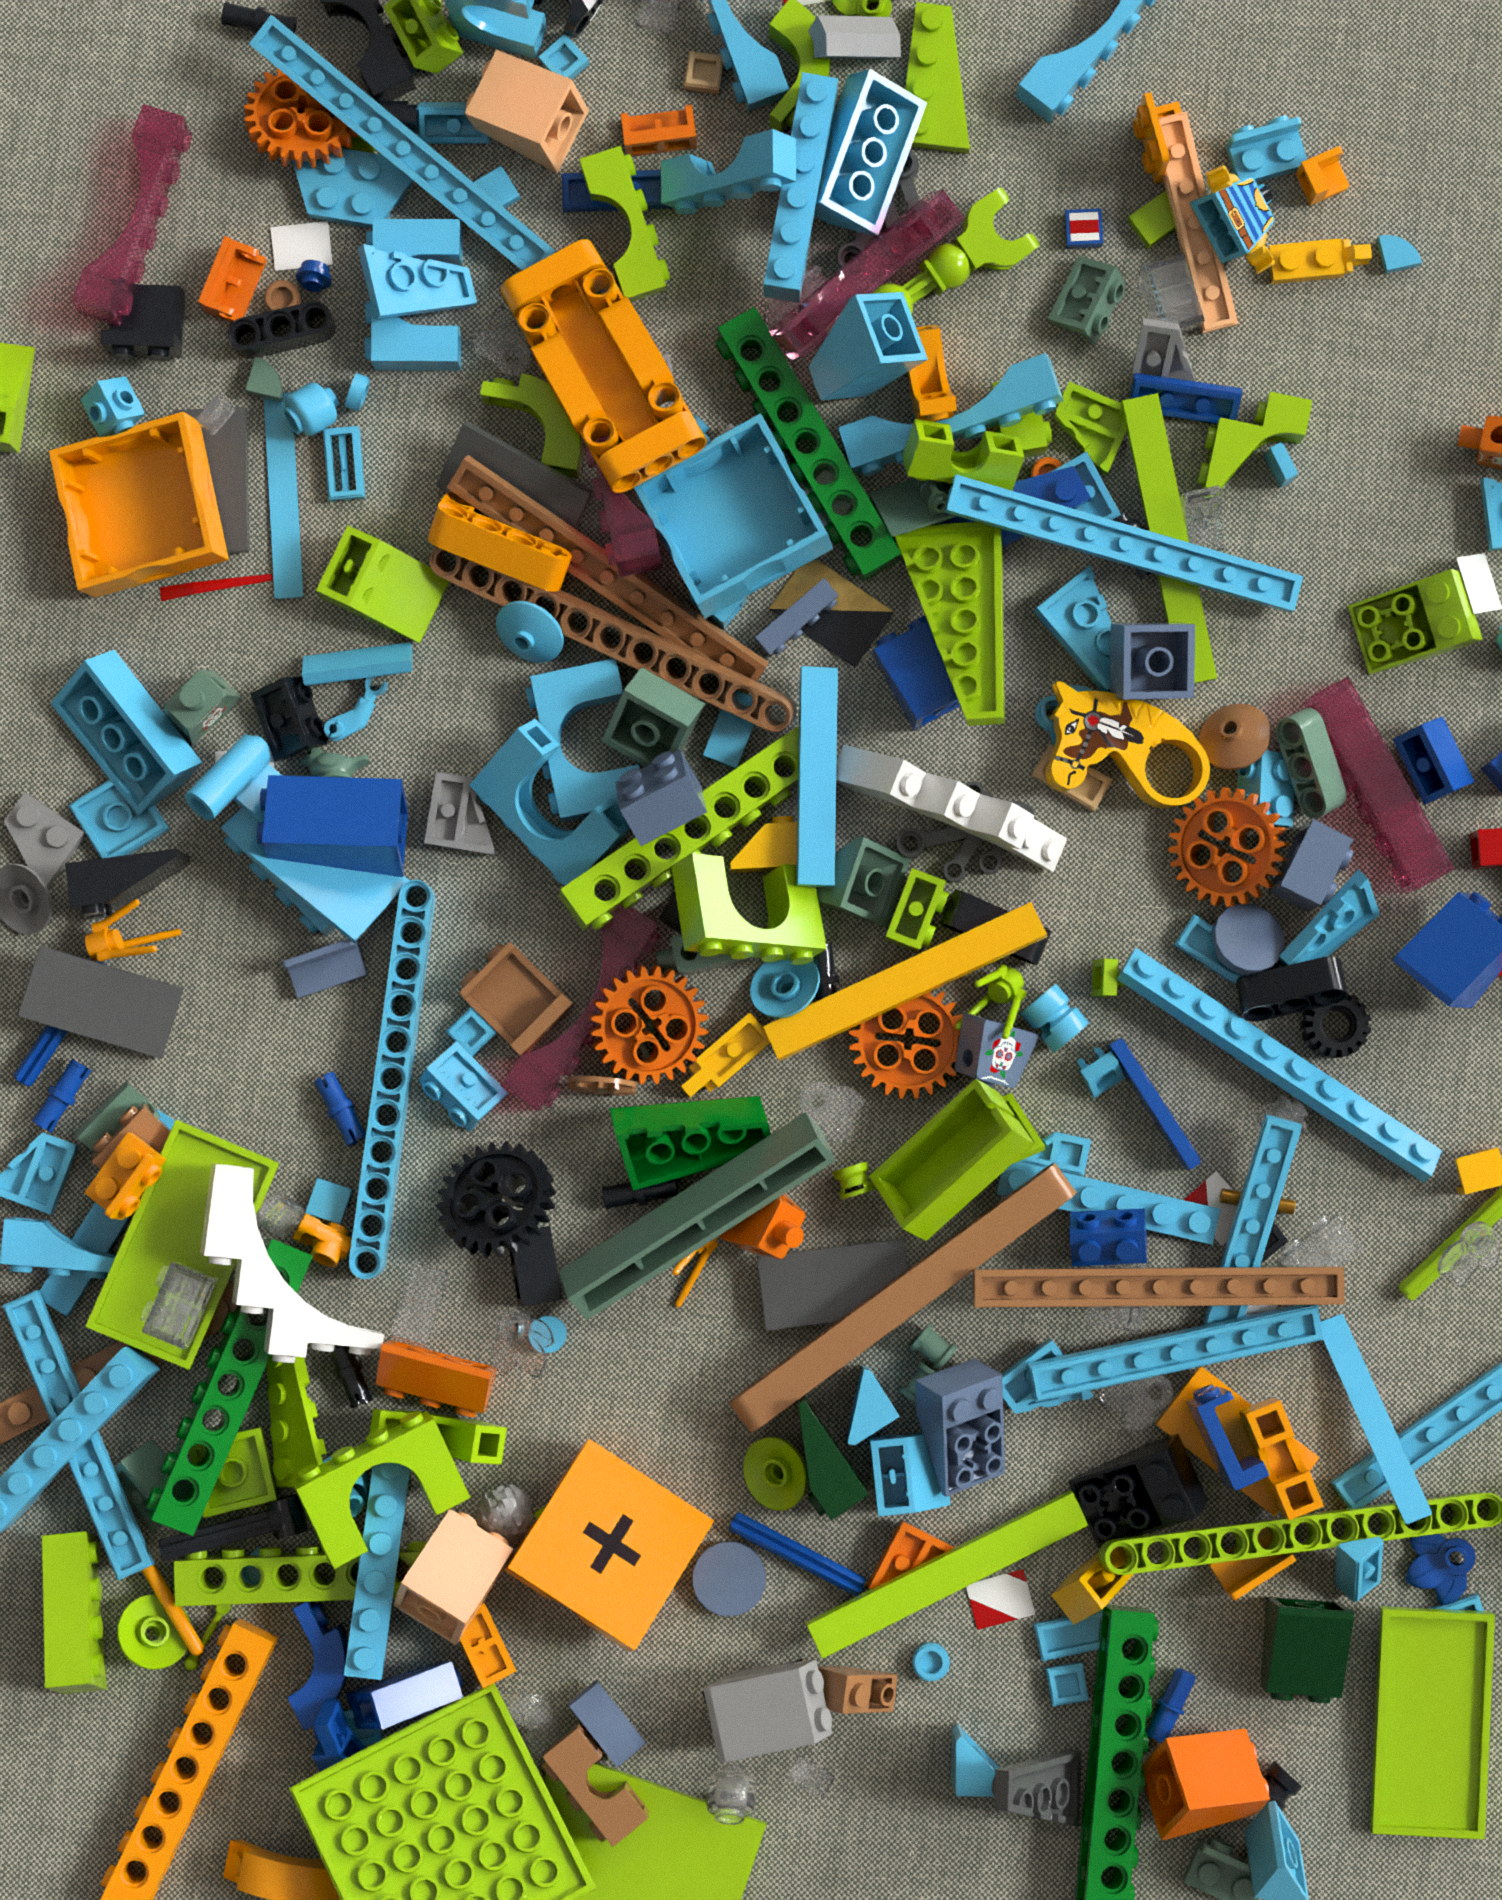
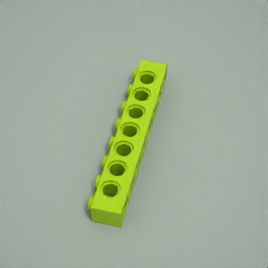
M799 725L702 791L707 809L706 813L643 846H640L635 837L562 887L558 896L581 929L585 931L591 926L595 931L600 929L613 919V916L610 914L620 906L627 910L643 898L640 892L651 885L657 889L673 877L671 874L672 867L691 853L702 854L700 851L711 843L715 848L720 846L733 836L730 830L740 823L744 827L749 826L762 816L759 810L769 803L776 807L792 795L789 789L798 784ZM779 762L787 764L791 769V776L780 777L774 771V764ZM747 783L758 784L762 789V796L758 798L750 797L746 794L744 785ZM718 803L728 804L733 810V816L729 818L718 816L714 806ZM689 823H696L703 829L704 835L701 838L693 839L686 834L685 826ZM662 843L668 844L673 849L674 856L670 859H661L655 853V846ZM630 864H637L643 869L644 877L640 880H632L627 877L624 868ZM599 885H608L614 891V898L609 901H602L596 897L594 889Z
M428 1541L408 1542V1548H400L398 1560L405 1561L411 1568ZM318 1545L297 1546L296 1552L281 1553V1547L259 1548V1555L244 1554V1548L222 1549V1555L207 1556V1550L179 1557L174 1561L175 1607L354 1600L357 1583L354 1568L355 1564L360 1561V1556L335 1568V1579L328 1582L322 1580L317 1572L320 1563L330 1564L324 1551L318 1550ZM290 1564L297 1569L298 1579L296 1582L289 1583L283 1580L280 1573L282 1565ZM251 1565L260 1571L261 1579L258 1584H249L244 1580L243 1572L245 1566ZM209 1567H216L221 1570L223 1574L221 1585H212L208 1581L206 1573ZM396 1577L393 1598H396L403 1579Z

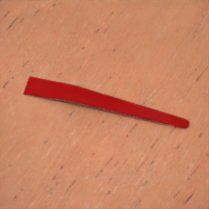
M273 574L190 582L160 587L161 601L273 580Z

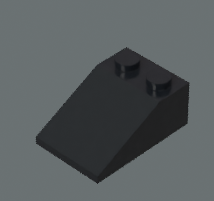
M177 849L65 863L70 908L82 912V916H90V919L107 918L112 914L113 910H119L134 899H139L190 864V857Z

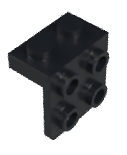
M116 284L112 289L110 330H101V345L113 358L130 360L133 357H147L155 361H168L169 358L182 359L185 309L184 290L180 286Z

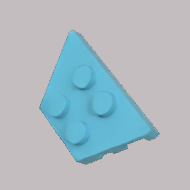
M342 148L343 156L341 158L331 153L329 155L330 164L327 165L320 158L316 160V168L314 169L310 166L309 161H304L301 169H297L296 162L292 160L309 218L373 229V219H389L391 210L402 202L407 195V189L414 182L385 156L375 153Z

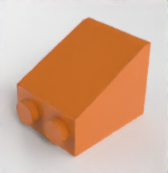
M1246 1728L1166 1738L1141 1767L1145 1773L1144 1789L1161 1840H1168L1256 1815L1270 1800L1268 1783L1262 1777L1257 1762L1256 1748L1250 1742Z

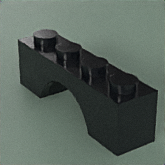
M320 0L328 17L346 16L353 18L364 25L369 31L370 41L367 52L357 66L365 85L375 101H393L416 89L412 76L417 74V71L408 54L406 53L401 56L396 45L400 43V40L392 24L384 25L379 14L384 11L379 0Z

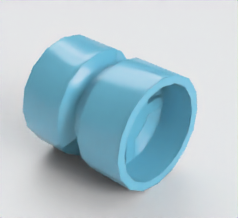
M1054 984L1020 1013L1032 1029H1040L1042 1031L1040 1038L1053 1053L1090 1023L1077 1007L1070 1008L1068 1006L1069 998L1057 984Z

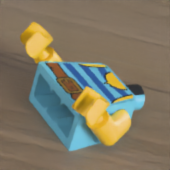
M1225 165L1206 172V185L1211 189L1212 193L1190 202V205L1221 263L1223 264L1244 255L1246 260L1255 267L1257 274L1274 265V258L1265 246L1267 239L1266 231L1274 223V216L1267 205L1272 201V192L1269 187L1264 184L1257 185L1252 177L1239 180L1235 174L1228 172Z

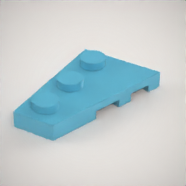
M1359 869L1279 955L1283 966L1328 957L1380 915L1369 880Z

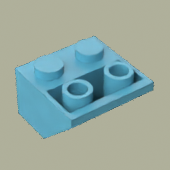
M923 1432L869 1437L878 1517L917 1513L951 1505L950 1496L945 1497L942 1495Z

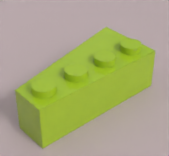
M87 1531L42 1536L45 1688L63 1695L107 1690L103 1622L100 1606L102 1584L100 1578H98L97 1563L101 1561V1546L98 1540L95 1541V1536Z

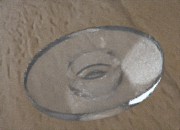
M519 1690L506 1694L502 1699L515 1725L523 1724L529 1729V1734L526 1737H522L534 1763L537 1764L544 1760L542 1756L545 1749L559 1739L560 1719L552 1703L539 1693Z

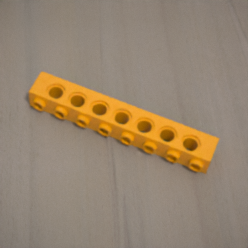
M241 1618L236 1620L232 1626L225 1625L216 1645L221 1647V1650L216 1660L211 1658L208 1660L200 1676V1679L205 1681L199 1695L193 1692L183 1713L188 1715V1718L183 1728L176 1727L167 1744V1748L172 1750L166 1763L159 1762L151 1777L150 1782L156 1785L150 1797L144 1795L134 1813V1817L139 1820L133 1832L130 1830L125 1832L117 1848V1851L121 1852L122 1855L116 1866L112 1864L109 1866L100 1885L105 1887V1890L100 1900H154L277 1644L278 1636ZM230 1654H238L243 1657L245 1661L244 1671L237 1672L231 1669L228 1663ZM221 1688L227 1692L229 1697L228 1705L220 1706L213 1701V1689ZM202 1722L210 1726L212 1730L211 1739L203 1740L198 1737L195 1730L197 1723ZM181 1757L192 1759L196 1766L195 1773H184L180 1769L179 1759ZM169 1791L177 1795L179 1799L178 1808H169L164 1804L163 1792ZM148 1826L157 1827L162 1833V1842L156 1843L149 1840L146 1835V1828ZM130 1861L141 1862L146 1869V1875L143 1877L135 1876L130 1870Z

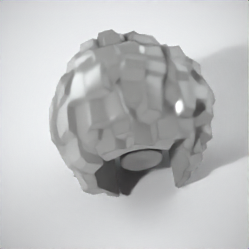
M513 1484L501 1485L483 1495L477 1504L478 1510L474 1517L478 1527L488 1533L495 1532L500 1534L508 1541L509 1546H513L516 1541L523 1539L533 1522L531 1510L533 1504L519 1487Z

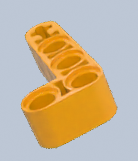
M448 491L437 506L427 536V540L432 545L540 589L551 592L561 589L572 558L569 551L556 544L476 513L474 506L452 491Z

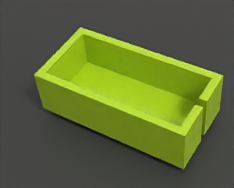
M977 1078L869 1175L902 1229L925 1241L932 1237L1034 1145V1142L1023 1126L1013 1117L1014 1113L1000 1093Z

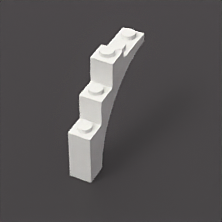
M843 745L837 759L836 782L851 791L907 808L949 824L997 845L1044 870L1054 872L1067 838L1035 820V815L1013 802L979 794L957 780L926 773L904 759Z
M211 1163L200 1253L204 1256H209L208 1263L231 1265L232 1259H237L232 1302L236 1305H241L240 1312L263 1314L264 1308H269L263 1350L267 1354H273L272 1361L295 1363L296 1357L306 1358L308 1343H312L311 1349L330 1352L334 1351L335 1345L349 1346V1353L371 1355L372 1349H381L384 1334L374 1330L349 1326L322 1314L306 1303L284 1281L268 1256L257 1227L253 1203L254 1169Z

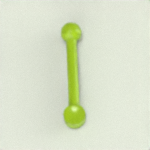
M216 1605L217 1612L201 1638L204 1648L222 1616L231 1610V1605ZM188 1656L184 1661L185 1668L189 1671L195 1670L199 1665V1656Z

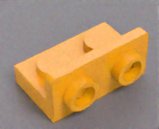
M127 1132L84 1194L106 1210L104 1214L110 1219L124 1220L125 1217L131 1216L140 1204L139 1197L144 1190L152 1186L162 1174L161 1167L167 1159L134 1133Z

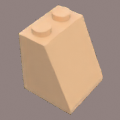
M496 50L492 59L485 64L482 70V79L476 91L471 93L467 99L465 115L474 129L543 167L558 173L589 109L572 79Z
M449 1509L401 1582L393 1606L449 1642L457 1645L509 1561L514 1549L508 1546V1541L500 1534L495 1532L488 1533L478 1527L477 1522L464 1512L456 1513Z

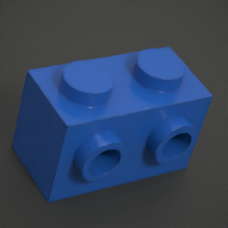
M1443 716L1421 724L1393 739L1424 805L1475 782Z
M1145 1208L1070 1212L1069 1238L1072 1267L1147 1263Z

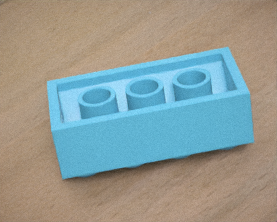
M871 69L848 75L833 115L815 207V217L838 227L873 236L879 235L927 105L925 101Z
M115 650L85 660L50 703L138 816L147 812L149 807L156 805L182 786L203 763ZM124 771L128 777L121 780L119 775ZM129 778L133 781H139L146 791L147 796L143 801Z

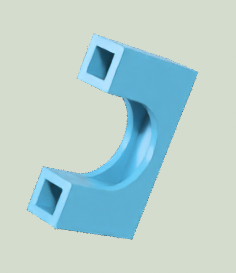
M445 0V7L449 11V21L452 22V26L457 31L459 37L537 60L547 29L545 13L532 10L534 0Z
M373 219V231H367L366 245L375 246L376 250L389 253L397 251L406 253L407 257L420 260L432 259L454 265H463V229L460 219ZM366 302L365 319L366 324H371V337H365V358L371 359L375 371H461L462 335L458 326L414 325L399 317L375 319L371 302Z
M612 658L530 676L532 686L525 688L530 709L537 708L539 723L560 744L542 766L545 780L552 778L554 792L548 794L552 815L559 814L562 823L586 818L594 808L610 798L619 806L615 782L619 781L620 777L631 769L638 768L640 770L639 764L599 773L586 772L574 767L565 758L561 748V735L564 726L576 712L586 707L620 700L623 687L617 660Z
M533 719L516 729L469 786L477 793L478 798L502 819L505 827L514 832L527 846L529 852L536 858H539L552 872L553 877L565 886L605 859L631 831V828L623 817L619 806L611 798L594 808L574 830L556 827L542 816L534 801L533 782L538 770L560 744L536 719Z

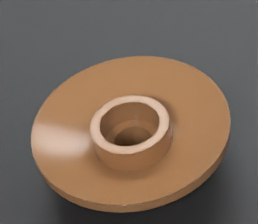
M1231 704L1215 711L1205 721L1200 731L1199 743L1205 750L1211 765L1223 770H1238L1252 765L1266 752L1271 740V726L1265 714L1258 708L1248 704ZM1237 728L1234 733L1227 734L1230 730Z

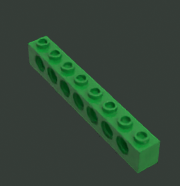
M752 307L717 327L719 340L715 344L719 353L725 361L731 359L737 369V371L733 372V375L743 392L746 390L750 391L755 400L751 403L755 414L761 413L764 420H767L782 452H786L792 462L788 466L798 484L803 481L810 493L807 497L817 514L821 512L828 525L824 526L833 545L835 546L840 543L846 556L842 557L849 573L852 576L858 574L861 581L864 582L899 562L902 553L890 536L886 526L756 307ZM747 348H756L760 351L761 356L757 360L748 361L741 354ZM766 378H772L779 383V387L775 391L767 392L759 384ZM783 409H792L798 417L793 422L786 423L781 421L777 415ZM803 439H808L815 444L816 448L811 453L804 454L797 450L796 444ZM820 470H827L833 474L834 480L829 484L823 485L814 479V475ZM838 501H846L852 506V511L847 515L841 516L833 511L832 506ZM862 531L869 535L871 541L868 545L859 547L852 543L851 535Z
M266 1237L264 1245L268 1256L284 1281L297 1293L313 1255ZM237 1305L234 1312L229 1311L221 1327V1332L225 1333L220 1346L212 1348L206 1362V1367L210 1368L205 1381H199L192 1393L191 1402L195 1404L189 1417L183 1416L177 1428L175 1437L180 1439L174 1453L168 1451L162 1463L160 1472L164 1473L160 1486L159 1488L154 1486L148 1495L145 1508L149 1509L147 1515L152 1521L194 1536L271 1355L263 1350L269 1308H265L266 1315L264 1319L255 1324L249 1322L248 1313L240 1312L241 1305ZM240 1339H248L251 1343L249 1354L243 1358L234 1357V1344ZM225 1374L235 1375L236 1385L234 1389L227 1393L219 1392V1379ZM210 1409H218L221 1412L219 1424L212 1428L205 1427L202 1422L204 1414ZM196 1444L205 1445L206 1455L203 1460L196 1463L188 1461L187 1454L192 1446ZM179 1480H189L191 1482L189 1494L182 1498L174 1497L172 1494L174 1484Z
M1106 1605L1102 1609L1075 1900H1135V1889L1131 1883L1132 1868L1135 1869L1138 1864V1848L1135 1845L1136 1830H1140L1142 1822L1141 1809L1138 1807L1139 1792L1142 1793L1145 1787V1773L1141 1769L1142 1756L1147 1753L1149 1744L1148 1734L1145 1732L1146 1717L1150 1716L1152 1710V1698L1148 1694L1149 1679H1153L1155 1674V1659L1151 1655L1153 1641L1157 1640L1159 1633L1158 1620L1155 1619V1613L1142 1607ZM1129 1638H1134L1135 1648L1133 1652L1123 1656V1643ZM1131 1676L1132 1684L1130 1689L1120 1693L1118 1689L1119 1682L1122 1678ZM1122 1714H1127V1726L1120 1731H1116L1115 1722L1117 1718ZM1119 1752H1124V1763L1120 1767L1113 1769V1757ZM1116 1790H1121L1122 1796L1119 1803L1109 1806L1108 1799L1110 1794ZM1113 1828H1117L1118 1836L1116 1840L1111 1844H1105L1106 1833ZM1114 1866L1115 1873L1112 1879L1102 1882L1101 1875L1103 1871L1108 1867Z

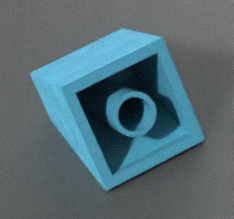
M903 292L857 294L849 299L808 366L813 378L814 387L821 401L869 396L928 360Z

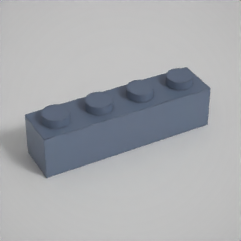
M823 578L755 637V641L769 657L773 653L776 656L779 655L786 648L784 644L788 640L792 639L795 641L804 633L801 629L807 624L810 627L821 618L819 614L824 609L827 612L830 611L838 603L836 599L839 595Z

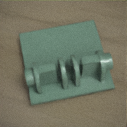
M911 477V480L869 493L891 537L907 534L913 530L957 517L944 512L949 492L945 484L940 481H920Z

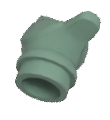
M313 747L306 752L305 757L300 763L310 768L312 776L352 777L357 770L369 765L370 761L368 755L350 758Z

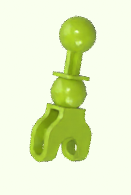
M998 188L977 201L967 210L962 223L961 235L952 243H944L935 247L930 252L928 259L918 266L921 273L902 286L893 283L883 284L877 287L871 294L903 292L912 315L913 304L933 290L939 296L946 289L960 287L968 280L970 273L979 268L1006 271L1038 248L1040 243L1032 233H1027L1013 241L1002 239L996 233L993 226L994 215L1009 200L1005 190Z

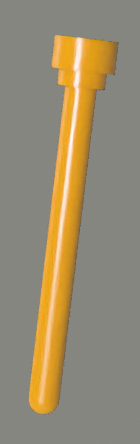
M154 1564L141 1570L190 1653L194 1656L201 1655L204 1651V1645L181 1606L175 1607V1597L157 1566Z

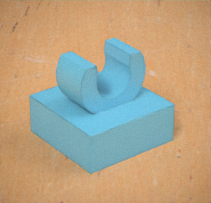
M1098 1047L1094 1049L1098 1059L1090 1065L1086 1064L1082 1058L1078 1059L1081 1076L1086 1088L1094 1098L1125 1079L1120 1064L1112 1052L1104 1054L1103 1050Z

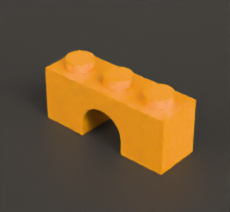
M1271 1397L1239 1410L1258 1459L1264 1462L1270 1475L1266 1479L1281 1516L1290 1521L1324 1507L1311 1473L1306 1469L1297 1452L1292 1437L1295 1434L1281 1400Z

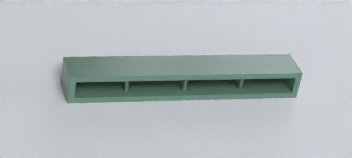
M807 1112L803 1113L559 1270V1274L568 1300L586 1320L592 1318L829 1166L836 1160L824 1134Z

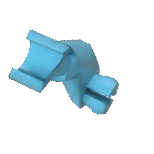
M375 677L366 678V691L363 697H359L352 710L326 721L323 728L324 734L332 741H339L363 729L374 710L376 697L383 695L387 691V682L384 681L379 690L373 691L371 689V682Z

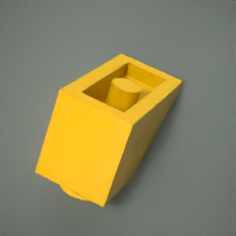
M773 817L772 823L764 824L730 862L731 873L773 871L782 864L796 865L797 822H794V817Z
M1120 1547L1112 1550L1110 1554L1111 1564L1118 1568L1125 1563L1126 1554ZM1098 1552L1071 1573L1051 1596L1073 1625L1101 1611L1134 1574L1117 1575L1104 1570L1100 1565Z

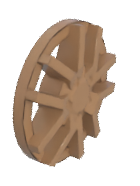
M601 1076L568 1077V1088L571 1091L606 1096L636 1094L637 1083L634 1081Z

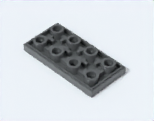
M245 407L172 410V415L185 412L200 422L227 553H250L247 410Z
M468 421L462 424L436 487L445 492L450 491L447 488L463 459L469 455L575 529L577 528L593 490Z
M40 945L18 1017L162 1059L184 988Z
M904 1239L790 1252L781 1260L758 1256L757 1262L766 1331L838 1321L907 1270Z

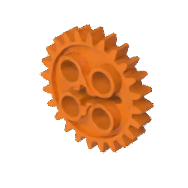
M277 68L278 75L276 76L265 72V84L257 81L254 82L255 93H247L249 104L244 105L246 116L244 120L246 130L249 131L251 143H257L259 153L267 151L269 161L272 162L281 156L283 167H286L291 160H294L297 169H301L304 161H309L310 166L314 169L316 168V160L320 158L327 165L330 164L329 155L331 153L341 158L343 156L341 146L352 148L351 137H359L356 132L280 69Z
M1222 787L1219 798L1214 790H1208L1207 802L1203 798L1197 797L1194 799L1195 809L1187 806L1182 808L1187 816L1186 820L1174 819L1176 825L1181 829L1180 832L1169 833L1171 838L1178 841L1176 846L1168 848V852L1178 853V859L1172 861L1170 866L1182 868V871L1176 877L1177 880H1190L1185 889L1187 892H1193L1199 888L1198 900L1204 901L1211 894V905L1219 906L1222 898H1224L1226 907H1234L1237 896L1241 904H1249L1248 893L1255 898H1261V885L1271 889L1274 887L1268 877L1270 875H1282V872L1275 865L1276 862L1287 861L1286 857L1278 854L1279 849L1289 846L1287 842L1278 841V836L1283 834L1286 828L1274 826V823L1280 817L1279 814H1266L1271 805L1269 802L1264 801L1257 806L1258 794L1251 793L1245 800L1244 789L1237 788L1232 797L1230 789ZM1222 812L1227 818V826L1219 833L1215 830L1213 822L1216 815ZM1254 829L1259 834V843L1255 848L1250 849L1245 843V837L1250 830ZM1203 830L1218 840L1230 841L1229 845L1255 857L1256 863L1252 864L1237 854L1226 853L1224 847L1202 838L1200 832ZM1206 845L1210 850L1211 856L1209 861L1202 865L1197 859V852L1200 847ZM1234 862H1238L1242 867V876L1236 882H1233L1228 874L1229 867Z
M656 964L652 967L650 974H648L645 966L639 965L636 976L626 968L624 969L625 980L621 982L618 978L612 976L611 980L614 988L612 990L605 987L600 988L606 996L605 1000H593L592 1002L600 1009V1013L589 1015L591 1020L598 1023L597 1027L589 1030V1034L600 1037L592 1047L595 1050L605 1049L606 1051L599 1058L601 1062L607 1063L614 1060L610 1070L616 1074L624 1068L623 1078L626 1080H630L634 1073H636L637 1082L642 1085L646 1081L647 1075H650L652 1082L655 1084H659L661 1073H664L669 1080H673L672 1069L676 1067L685 1073L686 1067L683 1061L688 1059L696 1062L697 1058L691 1051L693 1048L704 1049L705 1047L697 1040L698 1035H706L709 1032L699 1026V1023L709 1019V1016L697 1011L705 1004V1001L702 999L693 1000L692 998L698 989L695 986L684 989L688 979L682 975L674 981L675 971L671 968H668L663 976H661L660 966ZM651 990H659L660 1002L653 1008H647L644 1004L645 995ZM630 998L637 1002L639 1008L647 1017L654 1020L652 1025L668 1043V1050H663L655 1036L644 1029L645 1023L628 1003ZM623 1012L630 1013L632 1019L630 1026L625 1030H617L615 1027L616 1017ZM679 1018L682 1022L681 1031L675 1036H668L666 1033L667 1024L671 1020ZM645 1041L652 1042V1054L646 1059L638 1058V1046Z
M930 991L894 1008L893 1010L899 1012L902 1017L901 1026L897 1029H887L882 1023L881 1014L859 1024L860 1028L858 1030L849 1031L848 1035L858 1038V1043L849 1046V1050L860 1052V1056L852 1063L853 1065L864 1063L866 1068L860 1076L864 1078L872 1074L875 1077L871 1084L872 1088L877 1087L882 1082L885 1084L884 1095L886 1096L893 1088L898 1089L899 1099L904 1098L906 1090H911L914 1099H918L920 1088H924L929 1095H932V1083L936 1082L944 1088L946 1083L943 1075L947 1074L952 1077L957 1075L951 1064L956 1062L958 1037H960L961 1029L957 1030L955 1028V1024L963 1015H951L950 1011L956 1005L955 1002L945 1006L941 1003L945 992L942 991L936 997H933ZM931 1014L936 1017L938 1021L937 1031L933 1034L923 1033L918 1026L920 1016ZM906 1030L912 1031V1037L939 1040L940 1046L912 1044L910 1050H906L902 1042L877 1040L875 1035L877 1033L903 1036ZM891 1046L896 1050L898 1059L894 1065L884 1066L879 1062L877 1053L881 1047ZM918 1051H929L934 1057V1064L930 1070L923 1071L915 1066L914 1056Z

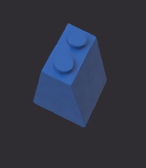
M925 615L911 622L908 625L910 630L897 636L895 632H892L876 642L878 647L873 650L872 654L913 731L960 707Z
M1475 891L1472 894L1458 892L1392 961L1448 1007L1472 1009L1502 971V915L1498 917L1489 909L1492 904Z

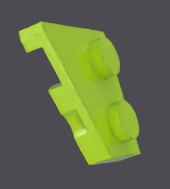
M1069 381L1062 396L1063 402L1059 403L1054 418L1084 453L1087 451L1097 469L1107 476L1127 431L1121 403Z

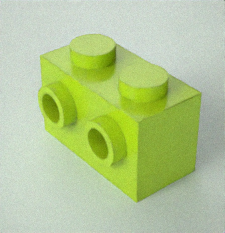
M390 0L383 6L414 68L438 74L463 54L458 43V33L447 22L442 12L443 4L441 0Z
M912 868L884 940L916 953L920 951L922 945L929 947L936 929L935 926L930 925L934 912L942 913L949 896L948 892L943 891L946 881Z

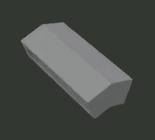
M817 15L808 30L814 44V58L888 60L901 57L900 33L892 17Z

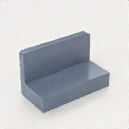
M350 939L282 961L284 969L289 971L298 999L369 976L358 942L353 943Z

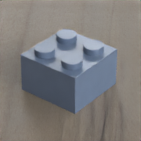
M1111 624L1110 693L1116 694V698L1123 700L1194 698L1195 624Z
M681 749L673 753L671 751L664 752L654 758L652 764L640 770L638 768L631 769L624 773L619 781L615 782L619 809L640 846L707 812L701 784Z
M1314 819L1300 828L1286 856L1287 861L1283 862L1280 868L1282 875L1276 876L1273 882L1274 887L1270 888L1269 893L1307 912L1321 907L1324 903L1328 904L1338 885L1333 882L1335 876L1340 870L1344 871L1353 856L1354 851L1349 849L1353 839Z

